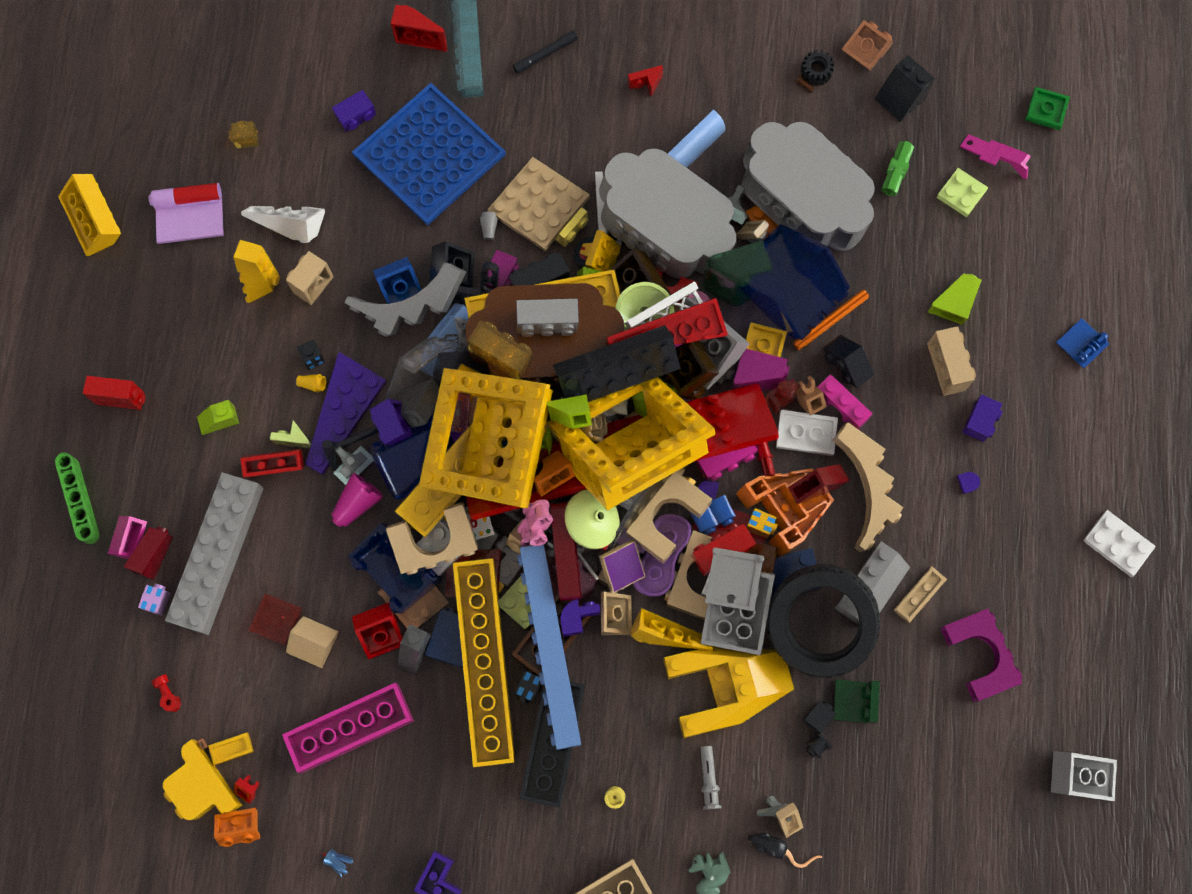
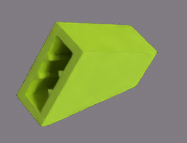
M962 274L932 303L928 312L964 325L969 317L981 279L973 274Z

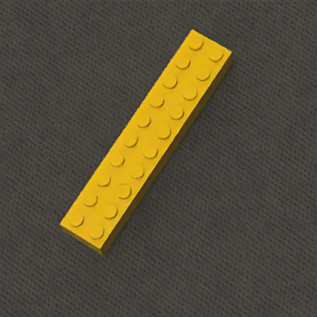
M492 558L453 563L473 767L513 763L516 760L495 561Z

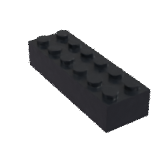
M666 325L554 364L553 369L563 399L587 395L588 402L679 370L680 365L673 336Z
M570 681L578 724L586 686L585 684ZM544 684L520 799L561 808L573 747L557 750L556 746H552L550 734H553L554 731L552 725L548 726L546 713H550L549 705L544 704L543 693L546 692Z

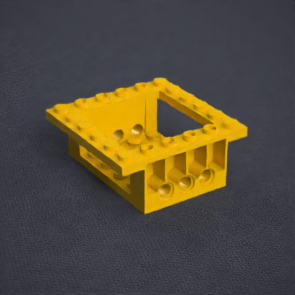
M444 368L419 486L528 509L548 416L547 402L551 401L553 392L550 389V385ZM459 391L478 397L462 474L442 470ZM511 418L512 424L507 428L506 421ZM504 438H507L508 443L506 447L503 448L502 440ZM502 457L504 460L503 465L498 467V459Z
M658 377L588 402L592 419L642 391L647 416L596 444L580 428L571 429L553 420L547 422L549 429L559 438L563 456L571 463L575 477L607 511L709 453L707 439L715 435V428Z

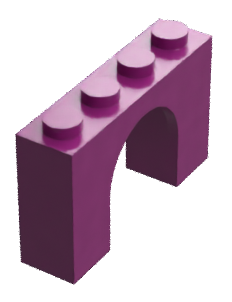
M989 609L940 628L948 647L966 639L977 638L986 642L994 653L992 670L987 675L965 684L973 702L981 701L1022 684V674L1015 667L1012 661L1014 659L1013 655L1006 648L1004 635L1000 630L998 631L995 624L996 618L992 612H989Z

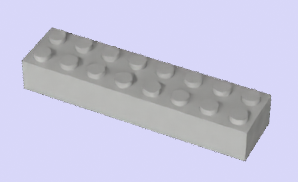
M223 472L221 473L166 616V622L209 636L264 488L260 484Z

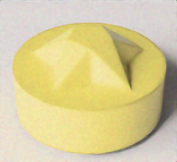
M610 787L605 793V803L610 808H620L625 801V792L620 787Z

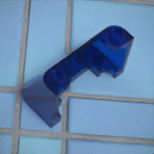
M433 416L429 418L427 424L423 425V431L392 446L385 445L382 441H377L368 447L386 486L395 499L408 496L420 482ZM451 435L449 436L447 450L454 444Z
M380 523L348 557L351 559V565L356 570L367 571L390 597L389 607L395 613L403 614L442 581V577L438 576L432 568L426 569V567L419 568L418 572L407 575V573L401 574L386 531L387 526L392 524Z

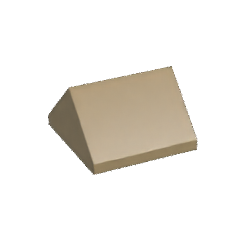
M601 592V635H631V595Z
M303 616L290 631L286 653L323 668L339 631Z

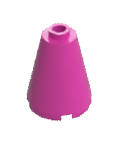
M353 473L350 476L331 514L333 517L332 521L339 527H342V525L347 527L383 498V494L374 485L364 481L365 478L357 473Z

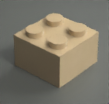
M308 251L306 255L300 258L296 268L288 273L286 281L295 295L312 305L334 276L325 261Z

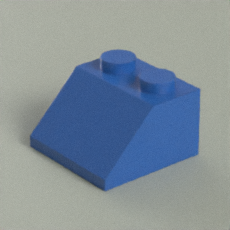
M408 257L373 270L387 304L403 301L422 290Z

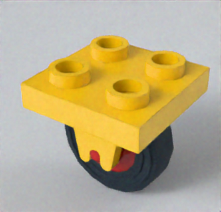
M597 230L595 237H586L576 245L573 254L574 260L581 268L587 267L594 270L597 269V271H608L614 267L621 245L604 231Z

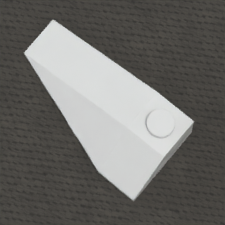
M250 206L243 210L241 215L292 240L308 243L318 236L325 209L302 207V210H291V207L274 210L273 206Z

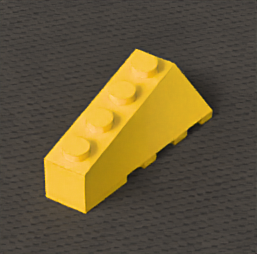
M240 240L233 258L237 272H240V282L244 283L242 290L243 293L247 294L245 301L251 303L273 292L275 286L279 284L280 276L261 245Z

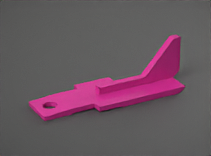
M969 134L960 146L969 152L979 155V160L994 166L999 159L1010 163L1022 178L1027 179L1028 166L1026 163L1031 156L1025 152L991 140L989 143ZM972 141L973 144L968 145L967 142Z

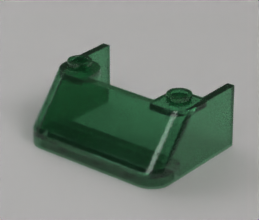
M763 241L709 257L706 261L703 276L705 290L735 307L743 305L746 301L764 297L757 274L770 271L773 268Z

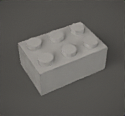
M578 299L517 300V334H521L523 337H531L533 334L552 336L553 333H561L563 336L573 335V333L577 332L579 323Z

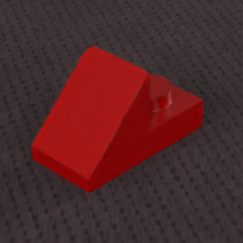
M660 65L628 74L629 89H639L647 85L650 96H652L662 79L663 66Z

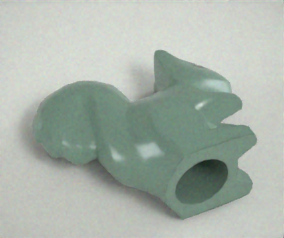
M723 852L719 854L717 859H712L711 855L707 853L706 860L702 855L697 854L693 859L692 867L689 869L690 873L702 871L705 876L696 885L697 894H719V886L726 882L731 873Z

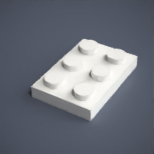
M781 410L778 425L779 438L776 442V448L833 456L835 443L832 440L836 436L838 418L815 414L810 416L808 413Z
M1108 510L1104 511L1083 539L1086 544L1130 577L1137 573L1156 547Z

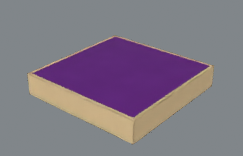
M633 540L599 556L611 593H615L646 577L636 543Z

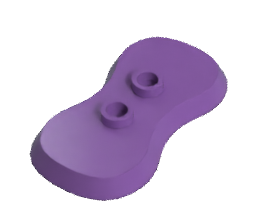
M675 514L661 515L653 522L655 528L676 545V549L664 564L646 551L645 556L641 560L646 577L633 583L634 588L642 594L661 596L673 584L676 559L691 536L690 523L685 518Z

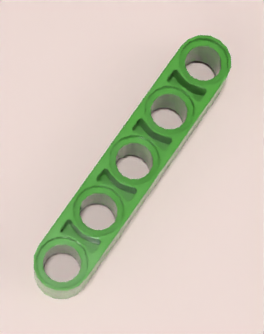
M60 453L55 459V465L75 535L86 544H94L98 541L100 535L80 464L70 454ZM70 460L69 465L64 467L65 462ZM75 477V481L69 484L71 478ZM80 495V499L74 502L75 497ZM85 512V517L79 520L80 515ZM90 530V535L85 538L86 531Z

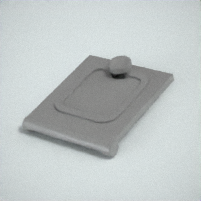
M714 547L705 603L754 612L764 556Z

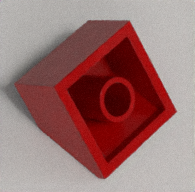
M389 602L352 616L355 633L368 660L400 648L403 635Z

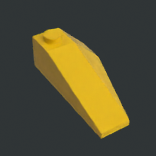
M643 608L640 609L631 627V637L638 642L712 651L714 646L701 644V633Z

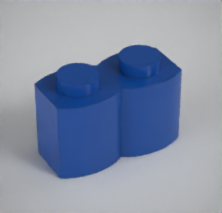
M725 495L713 500L700 519L690 512L699 533H705V535L714 533L716 531L715 528L720 525L726 527L732 524L736 516Z

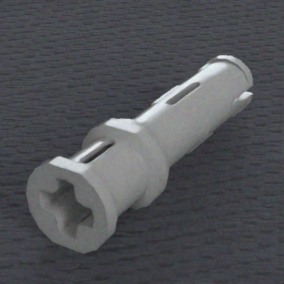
M702 746L700 749L704 786H702L701 792L704 793L705 802L703 810L720 809L721 805L718 799L720 788L716 785L712 746Z

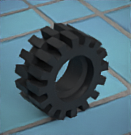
M814 50V53L810 51L808 55H805L801 66V76H805L804 80H809V84L812 85V82H815V86H818L820 82V85H824V82L827 83L829 78L831 79L835 63L832 61V56L828 57V52L823 54V50H820V53H818V50ZM820 64L824 67V71L816 72L811 69V65Z

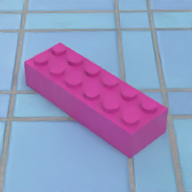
M394 683L284 733L282 736L297 773H304L414 722L400 686Z

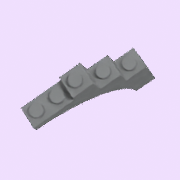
M444 263L437 276L427 287L403 301L391 304H377L364 301L355 296H347L345 303L350 306L349 309L357 313L361 311L366 314L365 317L374 321V327L379 330V334L386 337L396 335L403 319L404 322L413 326L414 324H421L429 307L431 311L437 314L447 312L466 271L451 263Z

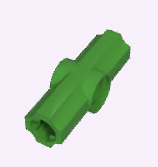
M908 141L899 142L894 158L891 159L887 169V176L881 191L888 196H896L901 181L908 170L909 160L914 146Z

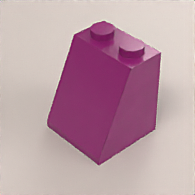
M746 349L739 359L731 390L755 383L759 384L761 391L778 389L780 384L785 383L790 368L786 366L788 359Z

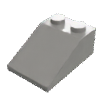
M1053 751L1051 793L1115 801L1117 760Z

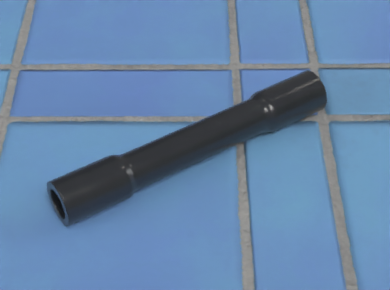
M572 30L531 56L525 57L513 64L516 74H520L538 61L577 41L576 33Z

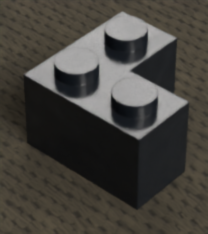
M839 335L823 347L826 354L825 359L828 363L836 365L843 374L842 379L846 384H851L858 388L874 376L863 347L856 342Z

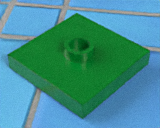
M1035 87L1025 120L1060 131L1070 96Z

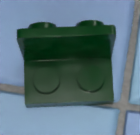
M837 679L835 681L834 713L836 714L833 719L869 724L878 723L880 681L860 682Z

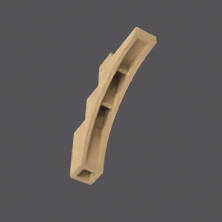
M847 422L841 427L832 441L853 462L865 491V521L861 535L854 547L857 551L863 552L866 549H871L875 543L874 537L883 531L885 525L899 521L902 516L900 512L903 507L885 495L892 489L893 485L891 483L894 480V477L878 467L884 459L882 454L886 449Z

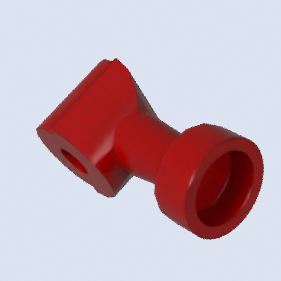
M164 674L153 679L151 682L154 688H159L162 695L160 707L169 712L178 711L181 707V699L179 696L172 694L168 688L169 679L167 675Z

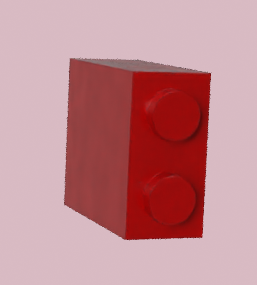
M86 376L83 395L94 404L141 410V406L145 402V394L133 381Z

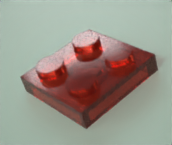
M265 594L249 631L287 645L290 631L295 627L302 608Z

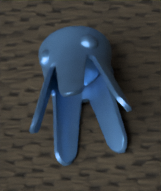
M333 849L327 854L322 853V855L326 856L323 864L330 866L341 878L342 875L338 871L345 875L347 874L346 865L341 861L350 864L354 862L352 857L338 854Z

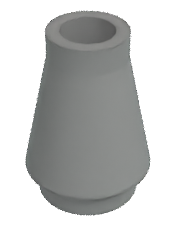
M483 212L482 217H480L484 240H494L498 221L494 212Z

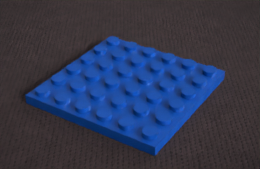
M430 83L352 151V154L428 226L506 155V151Z

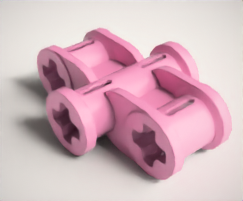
M537 500L534 503H529L528 509H522L526 518L521 521L517 528L518 533L521 535V547L541 546L547 542L548 539L544 531L553 522V517L549 513V501Z

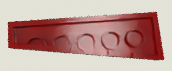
M713 298L606 337L608 345L663 325H666L670 331L675 345L727 336L728 333L717 298Z

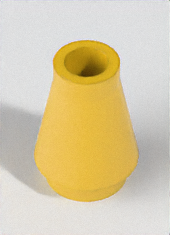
M321 374L299 375L296 379V385L319 393L326 388V378Z

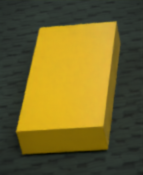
M248 732L208 745L213 765H218L254 752Z

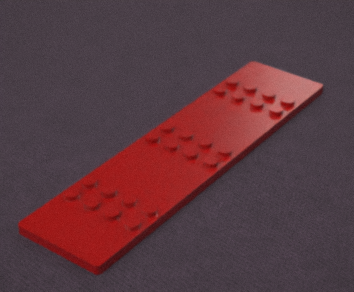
M757 383L686 402L715 428V435L707 439L709 453L695 461L779 438L777 426L761 388ZM635 415L607 423L608 432L603 438L611 436L643 417ZM553 439L550 455L556 451L563 455L560 442ZM573 477L541 497L537 493L534 484L529 503H534L537 500L548 501L588 489L576 477ZM466 496L471 520L522 508Z

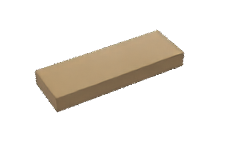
M931 566L893 611L907 623H910L947 579Z

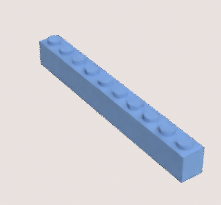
M544 544L541 546L521 547V554H517L519 566L523 565L524 573H521L522 584L527 585L528 593H524L526 605L530 604L531 612L528 613L530 625L534 624L535 632H532L533 644H538L539 652L535 653L537 665L541 664L543 671L539 673L541 685L545 684L546 692L543 693L544 704L549 705L550 713H546L548 726L552 725L554 731L553 734H550L552 746H556L557 750L581 746Z

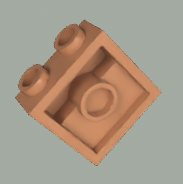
M863 20L844 45L842 51L871 71L879 59L892 46L893 40L891 39L892 36L886 31H883V33L879 31L875 23Z

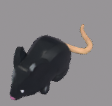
M764 832L747 836V839L758 852L777 859H782L787 855L790 862L798 868L806 867L813 860L822 858V856L817 855L803 864H798L794 861L791 852L788 850L786 841Z

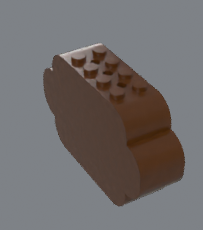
M587 283L500 286L490 291L487 295L485 310L475 312L468 319L466 324L467 350L475 362L487 365L489 375L551 385V387L558 386L559 388L553 365L607 346L606 337L624 331V320L618 310L611 306L603 305V298L599 290ZM578 299L579 323L577 332L570 336L553 333L552 336L533 334L531 337H523L521 334H517L516 301Z

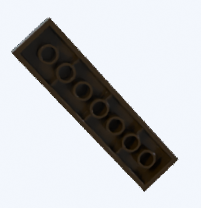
M631 250L610 269L615 270L620 295L626 288L639 282L655 283L671 295L644 251ZM674 305V312L679 311L680 308ZM699 340L683 343L676 347L680 369L668 373V376L679 395L692 396L716 377L719 372Z

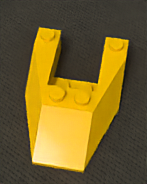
M714 646L712 651L694 650L664 657L663 659L668 679L707 670L717 708L678 718L683 738L742 724L794 690L788 665L775 649L762 648L761 655Z

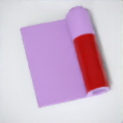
M219 183L153 190L148 196L150 205H153L156 210L157 244L224 236L222 192Z

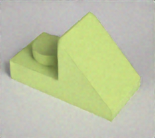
M294 420L290 434L279 430L278 433L271 432L270 440L275 445L308 449L311 447L310 441Z

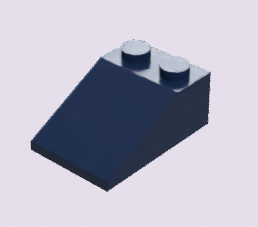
M812 548L793 552L775 559L773 569L775 577L770 602L779 585L790 574L801 570L803 567L815 566L817 564ZM821 587L812 588L803 593L819 590Z

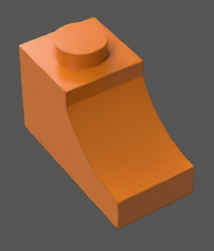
M559 451L554 452L542 460L543 468L534 478V484L537 493L542 497L575 477L571 463Z

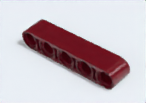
M568 502L554 503L550 507L553 517L552 529L561 601L582 598L577 543L570 536L565 524V509Z

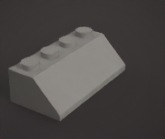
M882 541L875 547L857 574L873 592V596L878 604L879 613L910 568L897 551ZM843 594L834 609L858 625L857 610L853 602Z

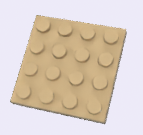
M532 157L487 210L488 212L496 213L499 221L543 251H546L562 229L590 199V194Z

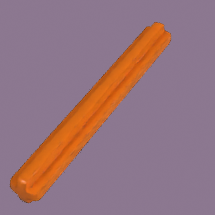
M865 290L858 292L796 339L793 343L794 347L797 350H801L866 301L869 294Z

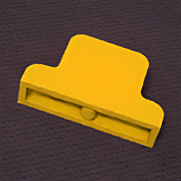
M191 739L184 744L181 756L185 764L163 782V789L165 790L163 794L170 803L173 802L175 805V812L178 817L186 820H197L215 806L222 814L224 812H234L243 806L216 766L213 765L207 753L201 749L198 741Z

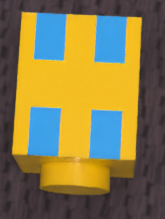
M755 508L747 529L754 534L768 539L770 534L774 535L778 526L775 523L777 517Z

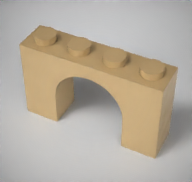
M677 472L663 479L662 484L664 485L660 490L655 489L650 496L652 500L648 505L643 504L638 511L640 515L636 520L632 519L626 526V536L663 564L674 552L676 545L655 528L653 516L656 510L664 504L677 503L684 506L700 519L712 503V498Z
M464 502L444 508L443 511L450 529L451 538L446 547L436 552H428L417 546L407 521L404 520L387 526L386 531L401 574L407 573V575L418 572V569L426 567V569L437 566V562L445 561V563L456 560V556L463 554L464 557L475 554V550H478V544Z
M693 530L686 544L685 554H680L677 562L681 566L678 572L675 571L673 588L667 591L664 600L668 601L666 607L705 621L708 603H705L706 597L695 593L690 588L686 576L689 567L695 563L691 557L692 553L695 552L693 549L702 543L704 545L711 543L710 539L713 537Z

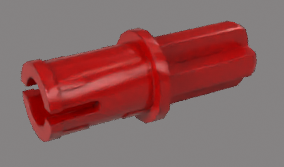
M768 442L756 445L759 454L758 461L761 462L763 474L765 477L773 476L775 474L772 462L773 455L770 454Z

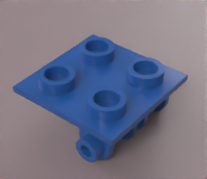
M1082 318L1056 342L1082 368H1085L1109 345L1107 333H1097Z

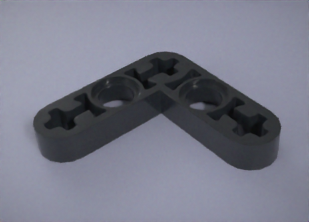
M486 262L481 270L480 289L459 286L451 304L457 303L466 306L465 298H467V295L488 294L493 289L487 288L485 286L487 283L494 286L493 289L499 287L498 265L493 262ZM489 270H491V273H492V276H491V277H488V276H489Z

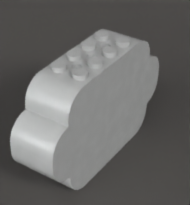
M768 122L753 132L743 158V164L746 169L742 180V186L745 188L744 194L806 250L820 251L829 245L833 249L845 251L859 243L874 217V210L869 201L874 194L875 187L872 179L865 171L859 168L835 144H832L821 132L808 123L795 122L786 128L782 124Z
M648 149L642 152L639 157L632 153H620L607 164L599 188L600 198L604 202L601 222L613 237L623 241L629 249L646 252L658 270L665 272L673 278L680 279L681 276L686 278L694 271L702 274H712L722 267L736 242V232L729 224L733 217L734 209L731 201L666 152L659 149Z

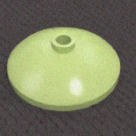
M639 282L626 288L616 303V310L620 312L624 320V330L628 329L625 323L629 319L669 297L668 292L661 286L651 282ZM674 305L669 307L668 315L674 313ZM654 315L652 316V320L658 319L663 316Z
M588 490L575 494L569 500L565 509V524L570 536L576 543L588 549H600L609 545L617 536L620 521L616 506L607 511Z

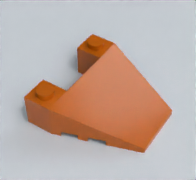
M812 468L791 471L787 474L778 473L767 477L765 475L759 476L746 483L736 493L746 509L762 502L769 514L777 517L775 523L778 524L781 532L775 535L769 543L771 546L778 548L777 554L779 557L794 550L806 539L809 532L834 501L831 494L826 493L796 504L788 487L812 472Z

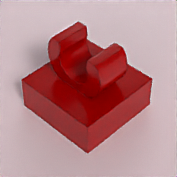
M250 775L246 776L244 780L239 778L234 785L233 791L235 795L249 804L254 800L256 790L259 787V781L254 785L248 783L251 778Z

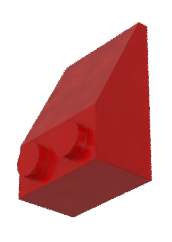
M395 5L391 27L396 43L447 52L448 47L443 28L412 7Z

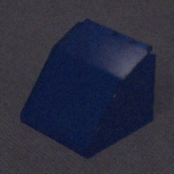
M782 224L729 273L731 279L760 310L794 340L796 338L803 340L811 332L807 327L810 326L814 329L825 319L821 313L828 316L838 306L834 301L836 300L838 303H841L849 295L847 290L850 289L828 246Z

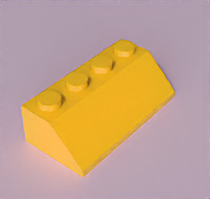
M72 174L58 197L85 255L91 256L114 245L121 233L93 174Z

